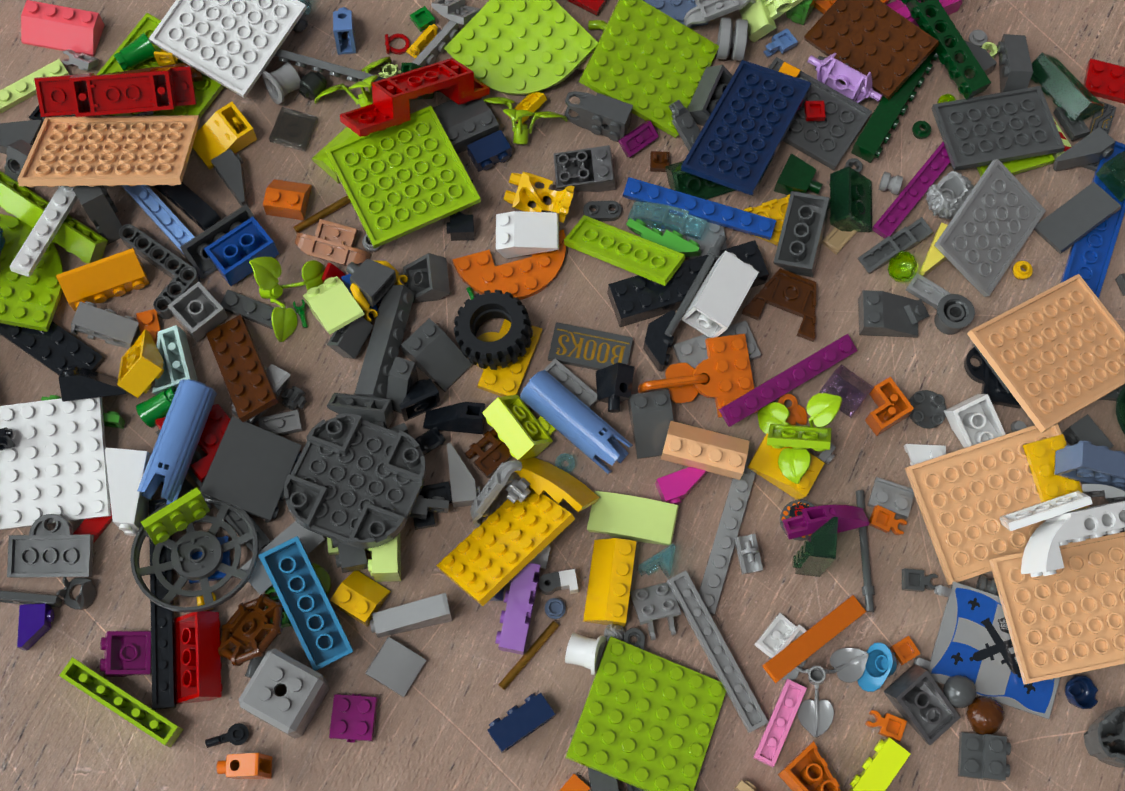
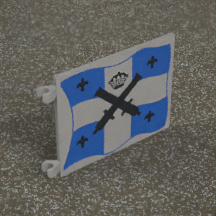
M954 581L952 582L951 589L942 585L936 586L934 593L948 597L932 656L930 661L915 658L913 665L915 664L926 669L934 681L945 684L950 677L955 675L967 676L974 682L977 696L991 697L998 703L1049 719L1060 677L1023 684L999 596Z

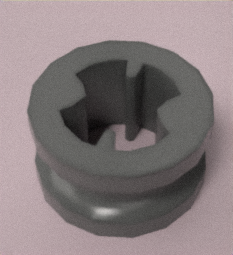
M856 158L849 159L844 167L845 174L852 178L857 177L862 170V163ZM853 165L856 166V169H850V167H853Z

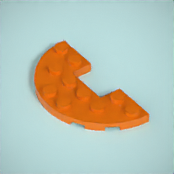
M564 229L559 231V250L531 254V257L498 266L494 265L490 249L452 259V262L463 282H466L480 295L484 294V291L490 290L491 293H495V290H502L503 294L508 292L519 300L525 299L544 290L559 274L566 254Z

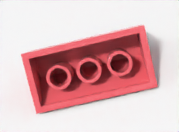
M27 0L21 14V42L60 51L70 49L75 53H84L94 57L105 25L100 14L97 12Z

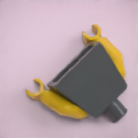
M366 259L360 266L351 262L346 269V272L351 274L350 290L362 311H365L364 318L368 322L372 321L369 317V312L375 318L378 316L376 310L369 308L370 305L374 307L393 285H404L400 280L404 283L408 281V277L406 275H399V272L388 261Z

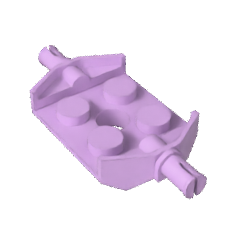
M833 53L824 60H819L812 55L809 57L807 62L817 67V80L857 103L865 98L868 99V97L878 102L883 95L872 88L871 72L867 76L835 59L834 57L837 53ZM839 79L843 80L846 85L841 84Z

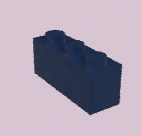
M535 693L531 694L524 700L526 702L524 705L512 707L506 712L508 716L502 720L497 718L489 724L490 728L487 729V732L501 753H504L555 717L554 711L542 693L538 695Z

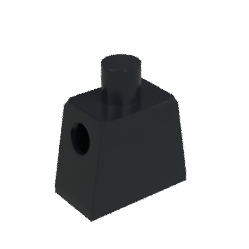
M615 363L596 371L597 399L608 403V412H620V402L630 399L634 366Z

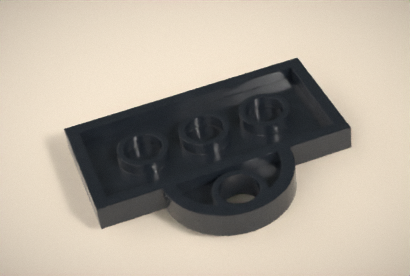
M973 347L965 357L964 367L972 380L982 383L981 394H988L992 404L1020 409L1021 405L1012 393L1006 392L976 348ZM970 359H977L980 363V366H973L970 362Z

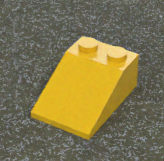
M146 329L121 357L117 383L119 387L137 398L142 393L146 394L151 388L153 380L155 378L159 379L164 372V360L149 331Z
M767 433L747 468L794 499L805 498L825 463L810 453L811 464L800 483L796 484L790 481L781 472L778 458L783 449H792V447L773 448L771 445H767Z

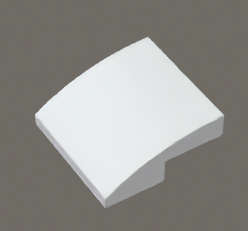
M779 613L754 645L770 658H773L807 630L800 624L795 626Z

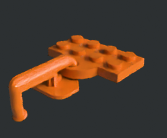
M745 334L705 339L708 359L701 361L695 369L687 363L672 364L665 371L666 379L646 381L638 386V393L667 388L669 389L671 401L678 404L691 402L700 393L707 398H715L718 418L723 417L718 409L754 389Z

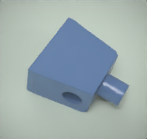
M345 7L339 8L338 11L333 12V32L338 55L356 53L352 11ZM343 32H347V39L342 38Z

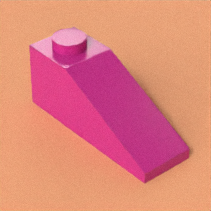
M688 467L656 479L655 485L662 502L675 505L680 504L681 500L690 493L708 472Z

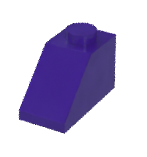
M46 603L20 605L17 648L28 651L51 629V622L54 621L52 607Z

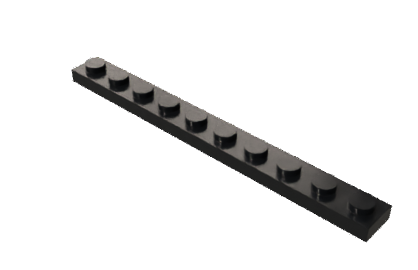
M149 500V516L157 508L167 503V500ZM149 538L150 566H153L152 559L155 545ZM165 546L161 550L160 564L171 561L172 550ZM173 569L162 572L165 579L173 585ZM150 574V591L162 600L169 590L159 582L155 574ZM150 600L152 709L176 708L174 611L163 608Z

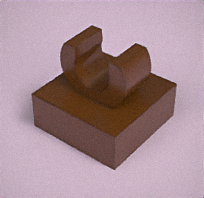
M651 151L650 172H669L670 152Z

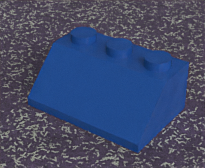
M251 217L204 248L211 261L230 286L253 272L249 263L250 260L264 256L274 258L279 255L274 241L254 217Z

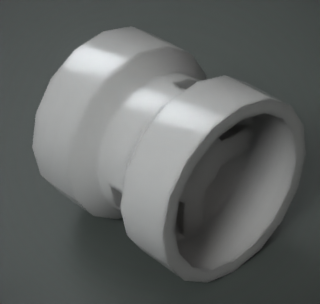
M884 171L879 190L886 191L888 189L892 194L898 195L903 176L891 177L890 173Z

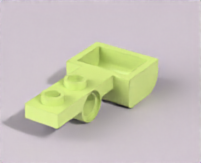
M755 0L756 2L753 4L749 2L739 10L742 19L748 21L747 32L749 39L756 42L776 29L774 20L803 0Z

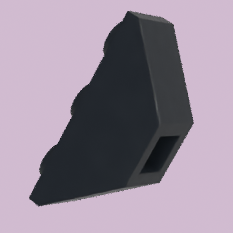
M674 310L648 324L644 341V351L657 370L661 372L664 365L668 366L670 354H666L667 348H672L674 336H667L665 331L676 311Z

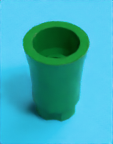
M143 33L132 43L119 50L120 52L116 53L114 57L121 68L126 71L130 67L132 69L138 64L154 58V51L156 50L145 33Z
M175 386L164 389L152 398L136 405L138 415L147 426L154 428L156 426L155 420L166 417L177 389Z

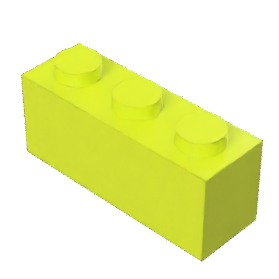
M890 737L884 741L881 739L874 747L876 753L873 757H868L861 767L864 768L860 775L856 774L850 781L849 785L852 787L849 791H886L911 753Z

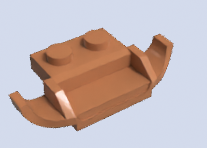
M319 219L315 236L297 233L295 244L308 256L348 266L351 262L356 264L363 263L366 259H370L371 255L369 252L353 247L358 232L357 229Z

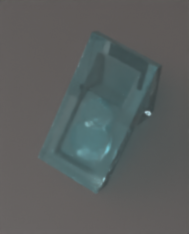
M675 545L668 546L641 563L637 569L640 575L647 574L650 576L658 570L659 566L667 579H669L676 548Z

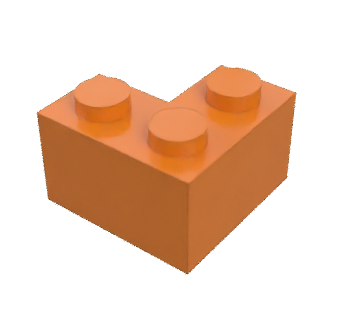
M891 377L874 386L869 395L878 408L869 413L865 421L874 434L878 436L907 418L914 410Z

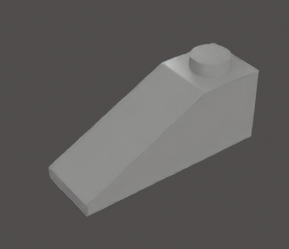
M447 443L453 508L471 506L480 494V486H476L475 479L452 444Z

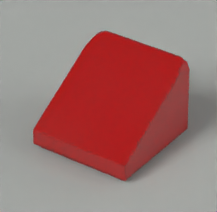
M328 263L321 279L324 283L328 278L337 276L342 281L341 276H345V273L332 263Z

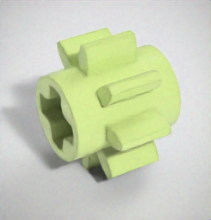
M388 62L385 66H381L382 72L378 73L380 77L388 78L401 74V70L398 69L397 64L393 65Z

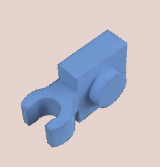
M785 29L772 37V42L765 46L767 50L763 53L767 58L774 55L778 50L783 54L797 46L798 41L788 29Z

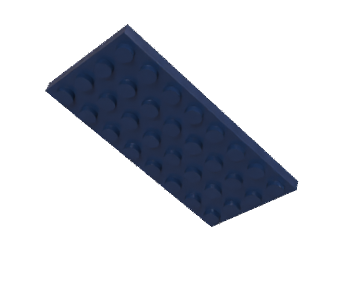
M742 60L682 163L681 171L753 196L805 100L812 83Z

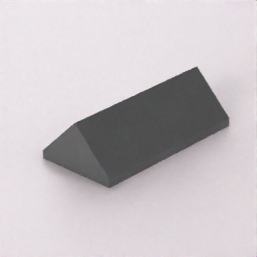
M247 204L180 246L186 259L197 271L201 279L217 270L204 248L251 217H254Z

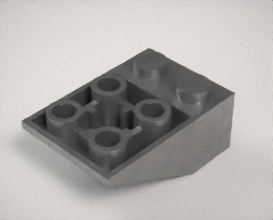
M610 145L553 154L557 189L564 190L567 186H574L576 191L602 192L616 190Z

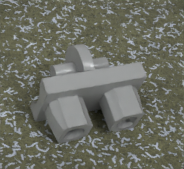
M756 535L735 537L734 540L742 575L763 571Z

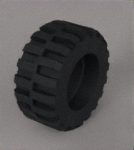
M487 290L482 295H479V293L473 295L474 298L472 300L467 299L464 302V308L462 306L457 312L459 316H456L454 320V334L463 355L472 364H478L483 369L490 366L491 370H497L498 366L506 368L508 367L507 364L518 362V357H523L526 354L525 348L530 347V338L533 337L532 324L522 302L517 297H513L511 293L505 292L503 294L502 290H495V293ZM503 318L511 322L508 333L497 341L485 342L476 338L479 327L489 319Z

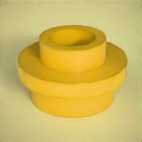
M1018 261L1013 266V274L1017 279H1028L1032 275V266L1026 261Z

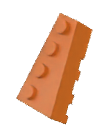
M814 741L805 747L778 776L792 791H841L838 787L840 785L831 775L827 768L828 765L819 754L818 747Z

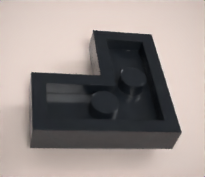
M449 481L423 486L419 494L426 499H432L435 496L444 497L445 500H449V503H452ZM427 512L426 520L413 518L415 530L436 526L433 512Z

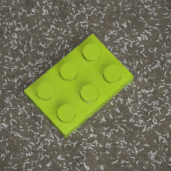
M770 424L767 445H771L773 448L792 447L796 450L812 448L820 452L830 450L832 428Z
M196 487L141 521V524L154 545H157L158 543L165 542L177 531L184 530L193 521L202 519L210 510L201 492Z

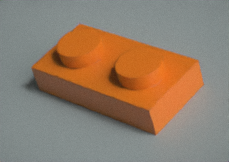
M152 309L136 313L140 335L146 329L157 346L158 331H161V325L156 310Z

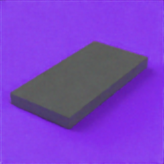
M1093 182L1040 221L1034 230L1061 254L1119 211L1121 205Z

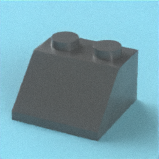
M428 253L403 267L404 275L408 277L405 286L415 293L413 303L437 301L450 294L445 257Z

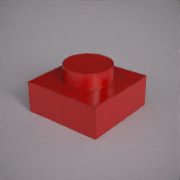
M805 101V121H824L826 118L824 101Z

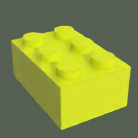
M518 395L498 397L482 412L486 417V422L498 433V438L510 449V454L517 460L537 457L553 442Z

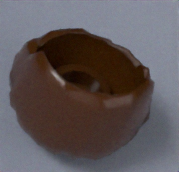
M991 697L974 699L973 703L968 706L966 713L972 730L980 735L996 733L1000 729L1005 717L1003 707Z

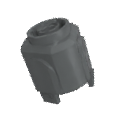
M1124 706L1105 711L1089 726L1088 731L1084 734V743L1088 753L1098 758L1099 761L1118 768L1125 767ZM1113 741L1115 742V744H1114L1113 746H1109V745H1108L1109 743H1112Z

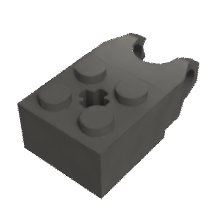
M568 92L565 99L568 107L564 113L568 121L591 131L593 134L606 136L612 141H618L627 134L631 124L633 105L597 93L595 96L585 92ZM574 96L578 97L580 103L572 104L569 99ZM569 111H575L578 113V116L571 117Z

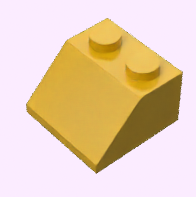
M357 570L353 571L340 584L331 597L330 602L336 608L368 627L370 620L373 619L372 613L378 612L391 591Z

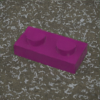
M647 120L618 140L625 155L631 157L659 136L651 121Z

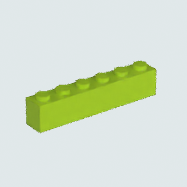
M73 657L59 675L169 748L173 746L184 730Z

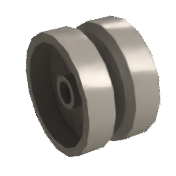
M721 17L717 39L719 48L716 52V59L726 60L731 48L732 59L734 61L743 60L748 39L747 20L737 19L734 30H732L731 18Z

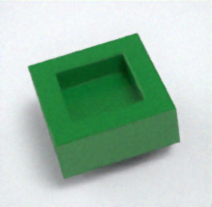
M425 6L410 15L411 21L420 32L429 25L436 23L434 16Z

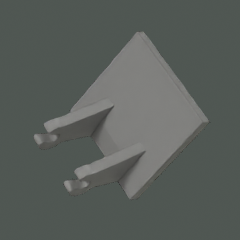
M667 582L630 591L640 625L647 623L651 641L656 640L653 620L665 617L668 620L671 636L676 635L673 617L681 615V611Z

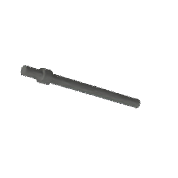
M720 235L715 245L709 249L706 261L665 331L667 336L672 337L713 262L719 258L720 250L726 241V237Z
M857 490V507L863 508L866 515L864 491ZM867 526L859 528L864 584L862 596H865L866 612H874L873 596L875 595V589L872 586Z

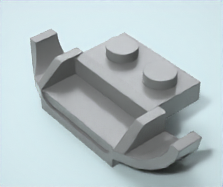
M694 0L696 7L686 13L684 25L690 28L692 24L706 23L736 10H741L749 2L753 4L756 1Z
M514 460L502 462L471 505L470 512L475 526L479 527L481 525L480 518L489 514L490 505L493 501L497 500L504 486L512 483V473L514 471H521L522 462Z

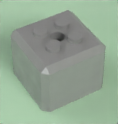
M277 649L267 651L238 700L242 709L295 739L304 734L330 688L328 681L322 674ZM286 685V694L281 697L275 694L276 687Z

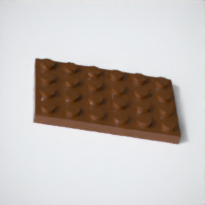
M836 0L804 36L808 43L826 56L837 53L834 57L835 59L849 64L850 67L867 76L871 72L872 88L888 100L939 45L937 39L880 0Z

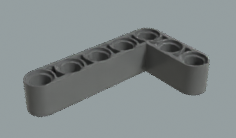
M131 224L123 225L119 230V236L123 243L129 249L134 248L139 256L172 278V281L153 303L154 309L162 319L172 318L173 315L168 307L165 310H161V308L172 303L198 281L201 283L197 271ZM164 255L161 259H156L158 256ZM176 265L178 266L177 269L171 270L172 267H174V266H176ZM194 276L193 279L186 280L188 277ZM176 291H181L180 294L173 295Z

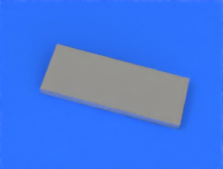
M295 521L265 546L258 555L296 536L300 538L307 554H309L325 539L322 535L305 529ZM258 556L255 569L248 582L261 595L272 586V583ZM252 558L240 570L247 572Z

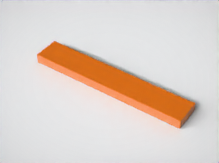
M852 595L762 665V667L772 680L777 683L862 616L866 610Z

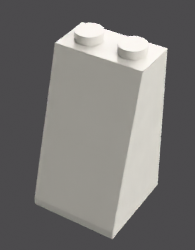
M725 251L715 262L681 320L709 338L718 337L728 329L759 272L752 265L738 259L735 254Z
M105 448L113 523L125 535L136 536L142 525L141 521L146 519L148 515L150 499L143 497L142 492L137 490L151 455L147 451Z

